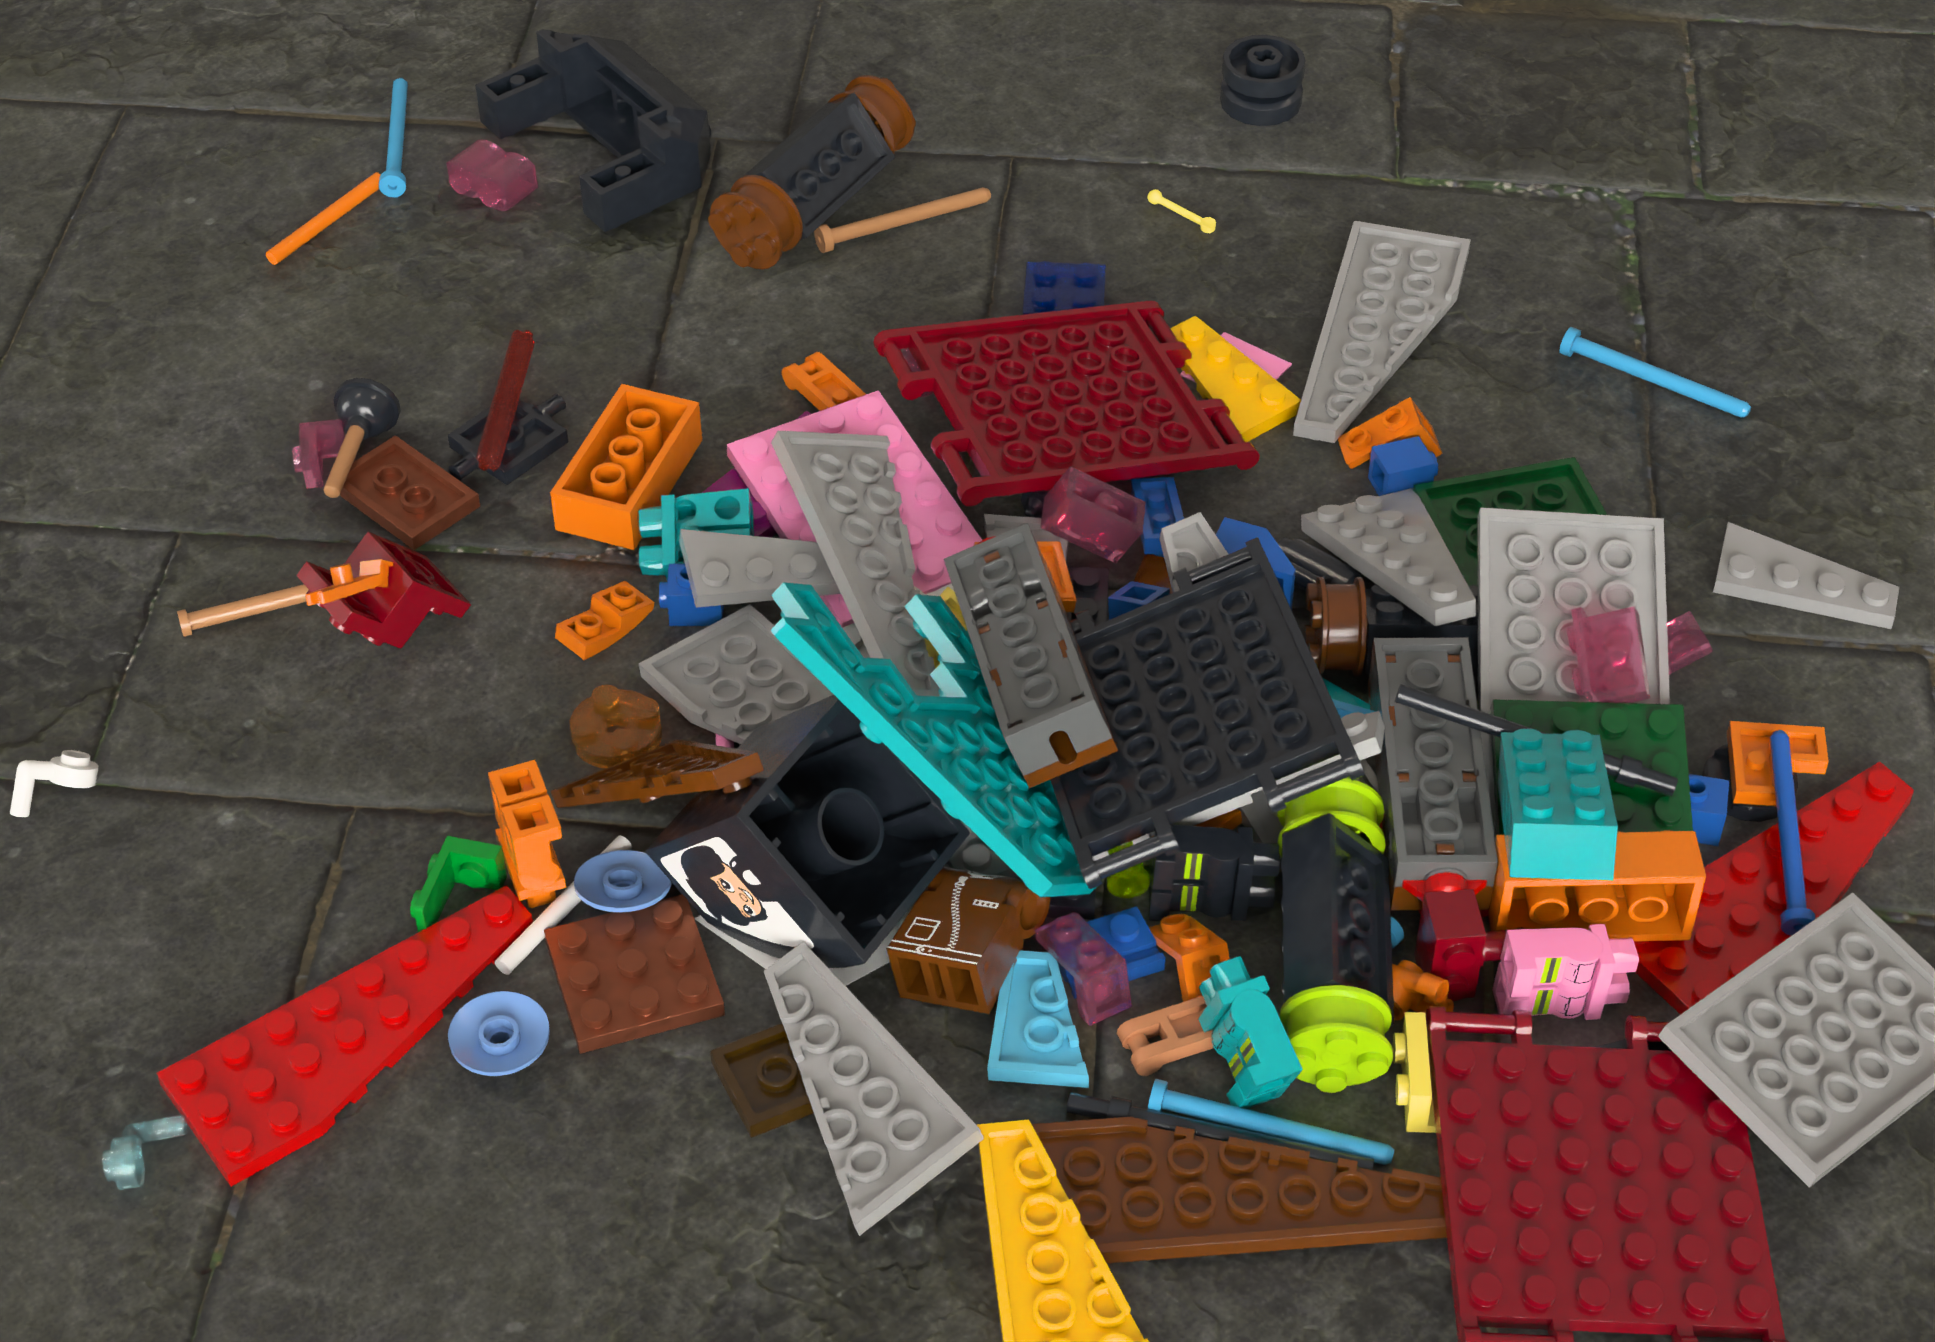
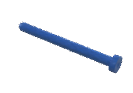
M1777 730L1770 737L1787 907V910L1780 915L1781 930L1785 934L1793 935L1815 920L1816 917L1815 913L1808 909L1806 904L1789 736L1783 730Z

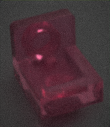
M342 420L299 423L300 446L293 447L292 454L295 472H303L306 489L324 487L323 458L337 457L345 438Z
M1690 611L1667 622L1669 675L1713 652L1707 638Z

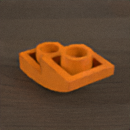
M620 582L593 594L589 610L557 623L555 639L580 658L586 660L610 647L633 630L654 609V601L628 582Z

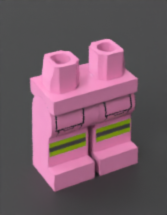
M1605 924L1590 925L1588 930L1584 928L1507 930L1500 957L1501 962H1499L1492 989L1498 1013L1511 1015L1513 1010H1526L1531 1012V1016L1553 1014L1567 1019L1578 1017L1584 1013L1585 1020L1600 1019L1604 1004L1627 1003L1630 990L1626 973L1636 972L1639 963L1633 938L1609 939Z

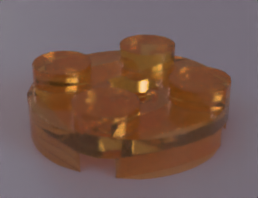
M607 684L596 687L592 692V696L582 701L575 708L570 718L571 739L576 747V753L588 764L605 769L659 747L662 740L659 704L654 699L648 698L641 693L617 689L613 685ZM614 725H622L626 728H617L613 733L608 732V728Z

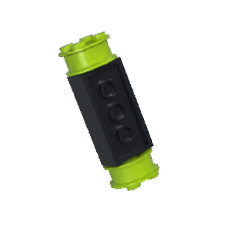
M1349 777L1285 803L1287 808L1277 812L1278 819L1284 827L1278 836L1283 872V897L1281 899L1283 939L1281 946L1283 951L1284 980L1282 982L1284 1001H1286L1280 1009L1279 1017L1303 1069L1296 1078L1315 1084L1320 1091L1327 1093L1340 1092L1346 1086L1371 1081L1385 1074L1393 1061L1392 1045L1385 1038V1033L1394 1024L1389 860L1384 855L1386 846L1385 836L1379 827L1384 817V803L1381 796L1372 787L1357 780L1351 781Z

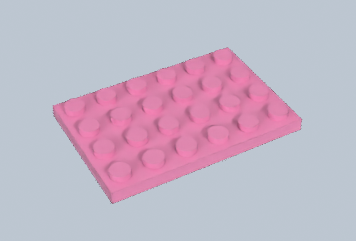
M879 390L727 444L728 458L755 500L761 504L767 513V519L780 539L817 542L771 444L777 431L887 436L890 441V446L887 449L889 462L894 463L896 469L893 477L894 488L896 492H900L902 499L899 507L902 523L907 525L916 569L912 575L913 584L924 594L933 592L951 583L944 562L945 558L973 547L974 542L982 541ZM841 594L820 596L842 628L854 623Z

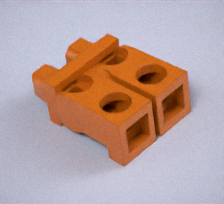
M535 760L488 772L496 820L500 827L495 829L498 844L502 846L504 860L519 901L526 899L530 908L552 903L556 899L555 891L566 888L565 877L551 841L561 839L562 832Z

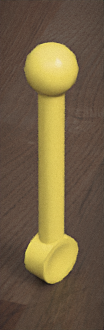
M1154 189L1148 193L1147 198L1151 204H1161L1199 224L1201 231L1205 233L1215 231V219L1211 217L1202 218L1164 198L1159 190Z

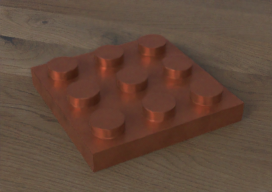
M683 894L662 899L656 904L641 910L611 912L544 930L546 945L580 1054L725 1016L723 999L689 902Z

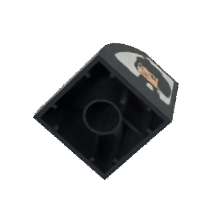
M832 695L754 729L737 749L758 752L764 771L750 776L752 784L735 792L725 794L722 788L698 792L645 852L705 921L728 936L779 959L804 942L828 968H847L866 963L969 836L970 832L959 819L952 817L943 808L941 799L883 742L878 744L867 738L860 728L859 724L861 721L835 695Z

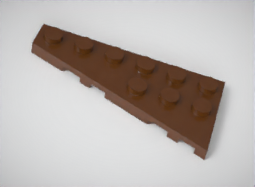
M677 739L553 789L551 794L557 808L639 799L640 803H645L665 795L713 791L721 788L726 794L751 785L750 776L764 771L758 752Z

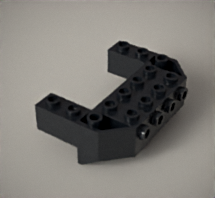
M542 29L536 32L539 51L538 58L475 85L480 121L499 139L515 135L523 129L565 112L617 157V159L579 176L583 212L604 232L617 228L630 220L649 213L702 187L711 156L710 137L712 133L708 124L707 110L623 41Z

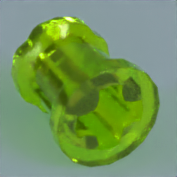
M1130 841L1108 850V853L1110 855L1134 844ZM1143 862L1107 877L1109 892L1121 898L1140 896L1150 887V876L1144 869Z

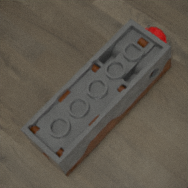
M1026 523L998 536L985 538L977 545L945 558L944 562L1003 737L1029 788L1117 752L1118 748L1053 576L1029 524Z
M1374 638L1368 680L1370 710L1379 711L1385 725L1382 751L1375 755L1378 791L1384 803L1382 829L1386 843L1385 856L1389 860L1391 910H1422L1424 893L1454 892L1464 889H1474L1479 910H1489L1498 858L1481 731L1394 702L1400 684L1478 710L1468 638Z

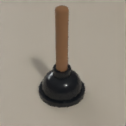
M354 378L346 380L336 391L333 400L335 411L346 436L324 486V493L330 498H336L340 495L361 442L367 438L379 436L383 432L390 430L397 423L401 413L399 400L382 383L371 379Z

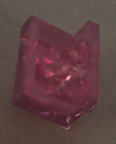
M1633 606L1589 617L1582 607L1572 609L1573 625L1567 627V636L1572 652L1574 654L1577 653L1578 667L1572 669V677L1577 694L1579 696L1584 695L1589 702L1631 703L1649 699L1650 690L1640 616L1636 608Z

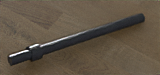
M1400 684L1394 701L1501 738V732L1514 733V731L1519 729H1532ZM1603 753L1607 775L1613 776L1614 782L1631 788L1637 784L1669 796L1673 795L1678 778L1644 767L1641 760L1623 754L1621 758H1617Z
M1071 1092L1068 1100L1067 1113L1094 1119L1134 1117L1148 1120L1149 1127L1175 1131L1176 1126L1195 1129V1136L1228 1142L1229 1136L1308 1151L1310 1152L1309 1158L1333 1163L1338 1162V1157L1358 1161L1357 1167L1373 1169L1374 1158L1132 1106V1100L1112 1096L1109 1101Z

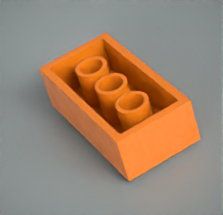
M621 384L550 492L555 530L635 550L642 539L639 529V510L661 506V495H669L702 442L699 402Z
M1617 831L1613 881L1510 877L1504 835L1496 836L1498 866L1488 910L1491 931L1511 930L1521 927L1524 929L1584 928L1588 930L1590 925L1605 924L1609 939L1633 938L1634 941L1691 939L1706 879L1695 831Z

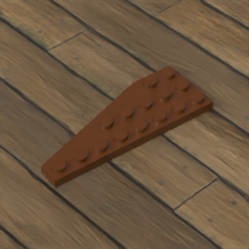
M1134 1117L1032 1124L1056 1169V1176L1067 1197L1073 1200L1080 1213L1081 1223L1090 1239H1094L1106 1263L1447 1238L1441 1177L1396 1168L1392 1169L1391 1174L1359 1168L1357 1167L1358 1161L1338 1157V1162L1333 1163L1309 1158L1310 1152L1231 1136H1229L1228 1142L1195 1136V1129L1176 1126L1175 1131L1149 1127L1148 1120Z

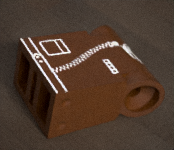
M943 866L928 885V890H924L886 948L900 998L990 1014L998 999L999 990L1013 963L1015 966L1019 951L1023 950L1024 939L1033 936L1044 923L1049 911L1050 897H1039L1024 884L1022 879L999 875H985L975 871Z

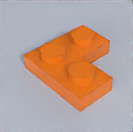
M1730 721L1727 730L1733 803L1776 806L1770 737L1777 730H1783L1789 736L1793 772L1825 774L1829 763L1825 728Z

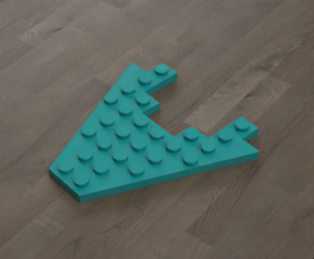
M783 582L771 596L782 610V618L770 631L861 721L859 724L860 728L867 738L878 744L883 742L941 799L943 808L952 817L962 820L1039 897L1090 894L1095 889H1089L1083 877L1051 781L1048 780L1032 788H1029L1003 737L968 630L964 629L941 596L916 594L904 606L914 619L913 626L923 638L929 640L939 653L938 660L940 665L930 675L940 688L938 690L940 696H917L891 659L864 658L812 585Z

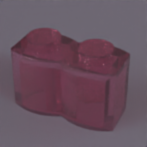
M487 140L475 141L446 163L449 183L457 193L464 194L470 198H480L483 204L499 211H508L538 188L535 165L530 160L514 152L506 153L499 146Z

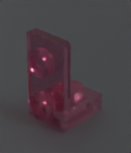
M1078 913L1059 917L1053 922L1035 930L1036 940L1074 977L1079 1016L1089 1026L1132 1007L1126 960Z

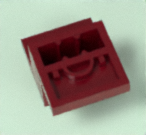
M370 532L366 533L344 564L350 563L353 578L359 577L360 562L382 559L393 562V566L389 567L388 587L377 586L375 589H368L329 603H317L318 606L326 609L331 614L329 621L340 631L349 635L355 631L377 646H381L384 642L402 649L429 611L437 615H442L443 612L462 618L471 606L470 602L427 556ZM307 561L296 575L309 589L306 594L333 585L330 570Z

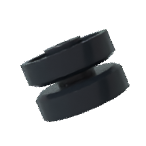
M1250 35L1235 40L1226 48L1223 55V81L1220 92L1222 109L1231 118L1244 124L1270 126L1289 121L1298 114L1302 104V81L1306 62L1303 51L1295 43L1282 37L1271 35Z

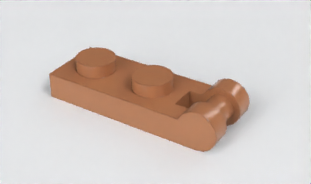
M1203 996L1132 1018L1120 1025L1117 1029V1036L1123 1047L1131 1050V1063L1137 1074L1140 1076L1151 1075L1157 1072L1164 1064L1214 1048L1211 1040L1212 1030L1204 1033L1198 1020L1207 1007ZM1157 1035L1161 1037L1162 1040L1151 1044L1148 1041L1149 1038Z

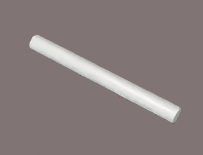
M619 835L601 854L618 850H631L632 845L628 839ZM574 881L495 960L496 967L502 973L509 975L545 938L544 930L556 927L581 901L575 892Z

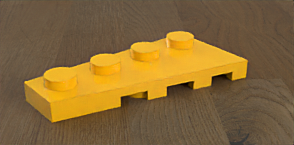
M1193 316L1170 328L1178 341L1184 342L1192 353V358L1185 360V366L1181 367V369L1193 377L1197 383L1196 390L1203 399L1217 398L1224 400L1230 410L1229 417L1246 442L1297 415L1301 402L1300 398L1197 316Z

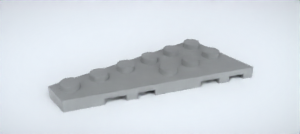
M1413 488L1382 496H1361L1353 503L1340 506L1324 505L1315 512L1301 515V530L1434 626L1476 616V599L1424 504L1413 491Z

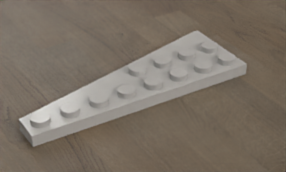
M777 431L771 444L870 658L891 659L917 696H940L938 692L939 686L930 675L935 670L933 657H929L925 638L915 630L913 626L914 619L904 607L916 594H920V591L914 589L912 575L916 569L907 525L903 524L900 518L899 507L902 499L900 492H896L894 488L893 477L896 469L895 464L889 462L887 449L890 446V441L888 437L879 435Z

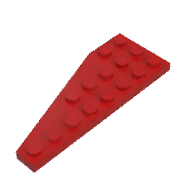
M1881 762L1876 763L1797 811L1807 908L1815 913L1816 918L1839 903L1852 885L1858 871L1867 864L1883 836H1887L1911 802L1914 789ZM1778 823L1704 867L1706 879L1690 940L1634 941L1639 957L1635 973L1680 1015L1792 936L1785 934L1781 930L1780 915L1787 910Z
M506 885L157 1072L160 1085L232 1187L323 1136L336 1123L334 1117L350 1101L355 1104L368 1092L366 1085L385 1066L392 1068L443 1017L442 1010L456 996L462 999L474 987L473 980L490 963L495 965V960L533 923L532 915Z

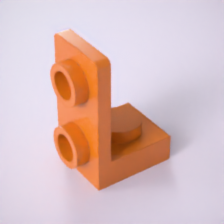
M1411 397L1388 408L1386 411L1338 438L1344 460L1350 469L1370 460L1372 446L1417 436L1421 438L1427 450L1432 451L1436 457L1443 454L1432 425Z
M1174 914L1164 917L1160 921L1161 924L1149 927L1156 940V945L1176 959L1183 1002L1200 997L1202 993L1199 986L1203 981L1212 977L1209 972L1211 968L1218 963L1230 960L1227 942L1186 914Z

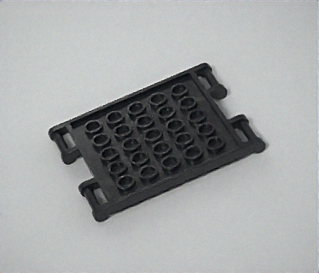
M1258 537L1245 542L1247 547L1188 572L1186 567L1173 572L1180 589L1175 593L1099 625L1095 624L1089 609L1076 613L1077 618L1070 621L1118 748L1117 752L1050 780L1078 864L1089 889L1104 884L1102 879L1154 857L1164 853L1167 857L1181 852L1171 824L1259 787H1262L1272 812L1276 813L1287 808L1285 803L1347 777H1350L1351 781L1365 776L1357 753ZM1340 754L1341 759L1278 785L1276 783V780ZM1151 832H1157L1156 836L1098 860L1094 859V856Z

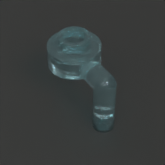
M184 1115L127 1125L122 1132V1137L113 1138L110 1150L103 1151V1169L107 1181H115L119 1190L142 1187L145 1178L141 1149L142 1143L186 1135L187 1125Z

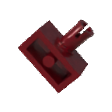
M1474 889L1457 890L1454 892L1424 893L1414 953L1416 964L1424 973L1428 972L1448 980V999L1457 1001L1463 998L1475 997L1480 967L1484 965V961L1501 960L1500 957L1507 930L1485 932Z

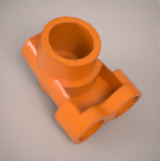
M1401 960L1398 965L1392 963L1394 1020H1401L1409 1009L1426 1014L1428 1006H1444L1446 1012H1453L1454 1003L1451 999L1447 998L1449 991L1448 980L1428 972L1424 973L1418 965L1408 960Z

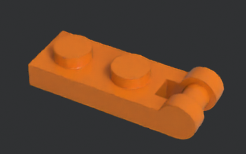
M820 352L807 356L805 362L800 365L793 363L782 369V377L786 386L790 390L799 391L819 411L867 395Z

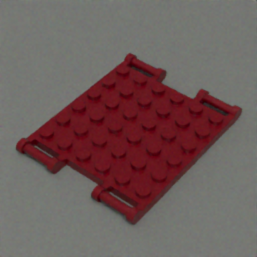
M1141 301L888 329L879 332L873 341L879 355L886 357L898 379L897 387L903 398L914 400L924 392L933 391L955 431L943 432L935 436L931 442V448L936 457L943 460L958 486L957 495L965 506H975L984 498L1206 470L1237 465L1239 469L1247 470L1254 467L1260 459V455L1254 445L1245 441L1229 417L1230 410L1224 400L1216 398L1197 401L1176 368L1185 366V360L1192 358V353L1184 342L1178 341L1164 320V311L1156 301ZM900 349H909L921 371L913 372ZM959 452H968L981 477H972Z
M1444 1006L1427 1007L1426 1027L1431 1089L1458 1342H1575L1572 1331L1671 1335L1672 1342H1698L1696 1336L1762 1339V1342H1789L1785 1339L1747 1125L1673 1051L1648 1050L1647 1041L1663 1042L1658 1036L1669 1022H1649L1645 1016H1628L1625 1023L1627 1049L1532 1044V1016L1530 1011L1513 1010L1511 1015L1446 1012ZM1446 1032L1511 1035L1512 1043L1446 1040ZM1480 1327L1548 1330V1335L1481 1332Z

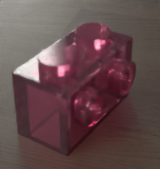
M1070 466L1044 497L1040 528L1116 563L1143 533L1146 502Z

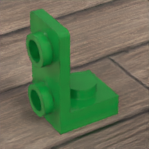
M452 836L446 837L439 854L434 853L429 861L428 878L422 890H416L411 901L410 914L416 920L418 932L438 922L455 883L465 884L472 888L498 890L503 887L507 873L502 846Z

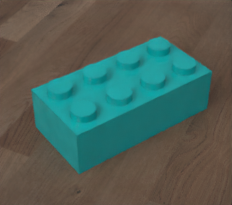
M1519 729L1514 731V733L1501 732L1498 790L1509 876L1517 878L1613 881L1618 825L1600 735H1591L1582 730H1570L1563 734H1543L1534 729Z

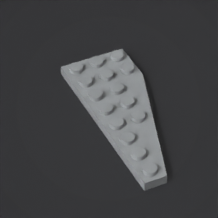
M750 604L638 663L641 677L690 723L739 744H742L754 729L834 695L773 635L770 630L775 625Z

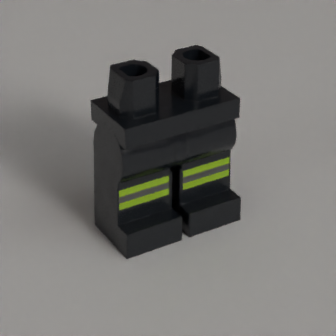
M1171 825L1181 852L1167 857L1164 853L1151 859L1149 921H1161L1164 917L1169 916L1170 911L1202 912L1207 916L1216 918L1231 914V920L1246 921L1248 907L1273 908L1275 877H1278L1280 867L1279 843L1253 842V828L1238 827L1236 833L1226 828Z

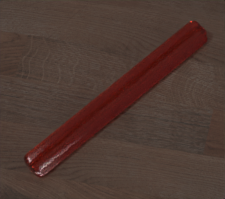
M516 330L510 338L476 455V459L479 461L478 467L483 471L487 469L495 471L502 462L535 344L532 339L533 334L529 330L524 332Z

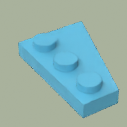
M1020 950L1016 957L1017 962L1015 966L1013 963L999 990L987 1067L988 1080L1089 1088V1075L1080 1052L1079 1039L1069 1012L1068 999L1056 955L1051 952Z

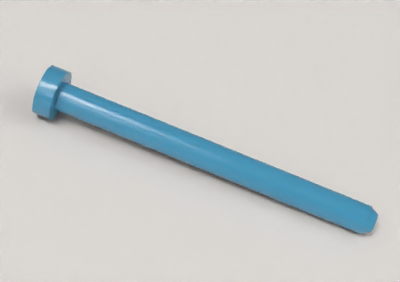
M398 78L393 82L386 171L379 178V189L388 197L401 196L406 190V177L401 173L408 83L403 78Z
M1569 327L1561 342L1559 353L1571 357L1575 352L1740 418L1747 417L1751 410V406L1746 401L1580 337L1581 330Z
M1155 1079L1148 1109L1159 1112L1167 1110L1255 1133L1374 1158L1375 1163L1383 1165L1392 1163L1395 1150L1389 1144L1168 1090V1081Z

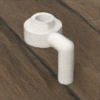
M75 750L62 751L61 756L54 757L51 761L24 760L20 762L16 772L10 814L17 817L29 816L35 779L50 780L55 784L67 787L90 788L96 785L98 764L90 761L89 754Z

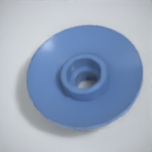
M618 850L597 855L583 863L578 868L574 877V888L577 896L587 905L608 912H631L650 907L663 899L671 887V881L647 853L633 850Z
M509 991L487 993L472 999L455 1014L448 1030L449 1047L456 1061L471 1072L487 1076L512 1074L532 1064L543 1053L550 1035L549 1021L544 1009L535 1000L526 995Z

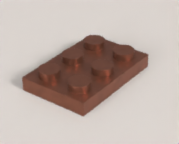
M396 435L353 462L340 493L342 498L413 550H416L480 507L478 493Z

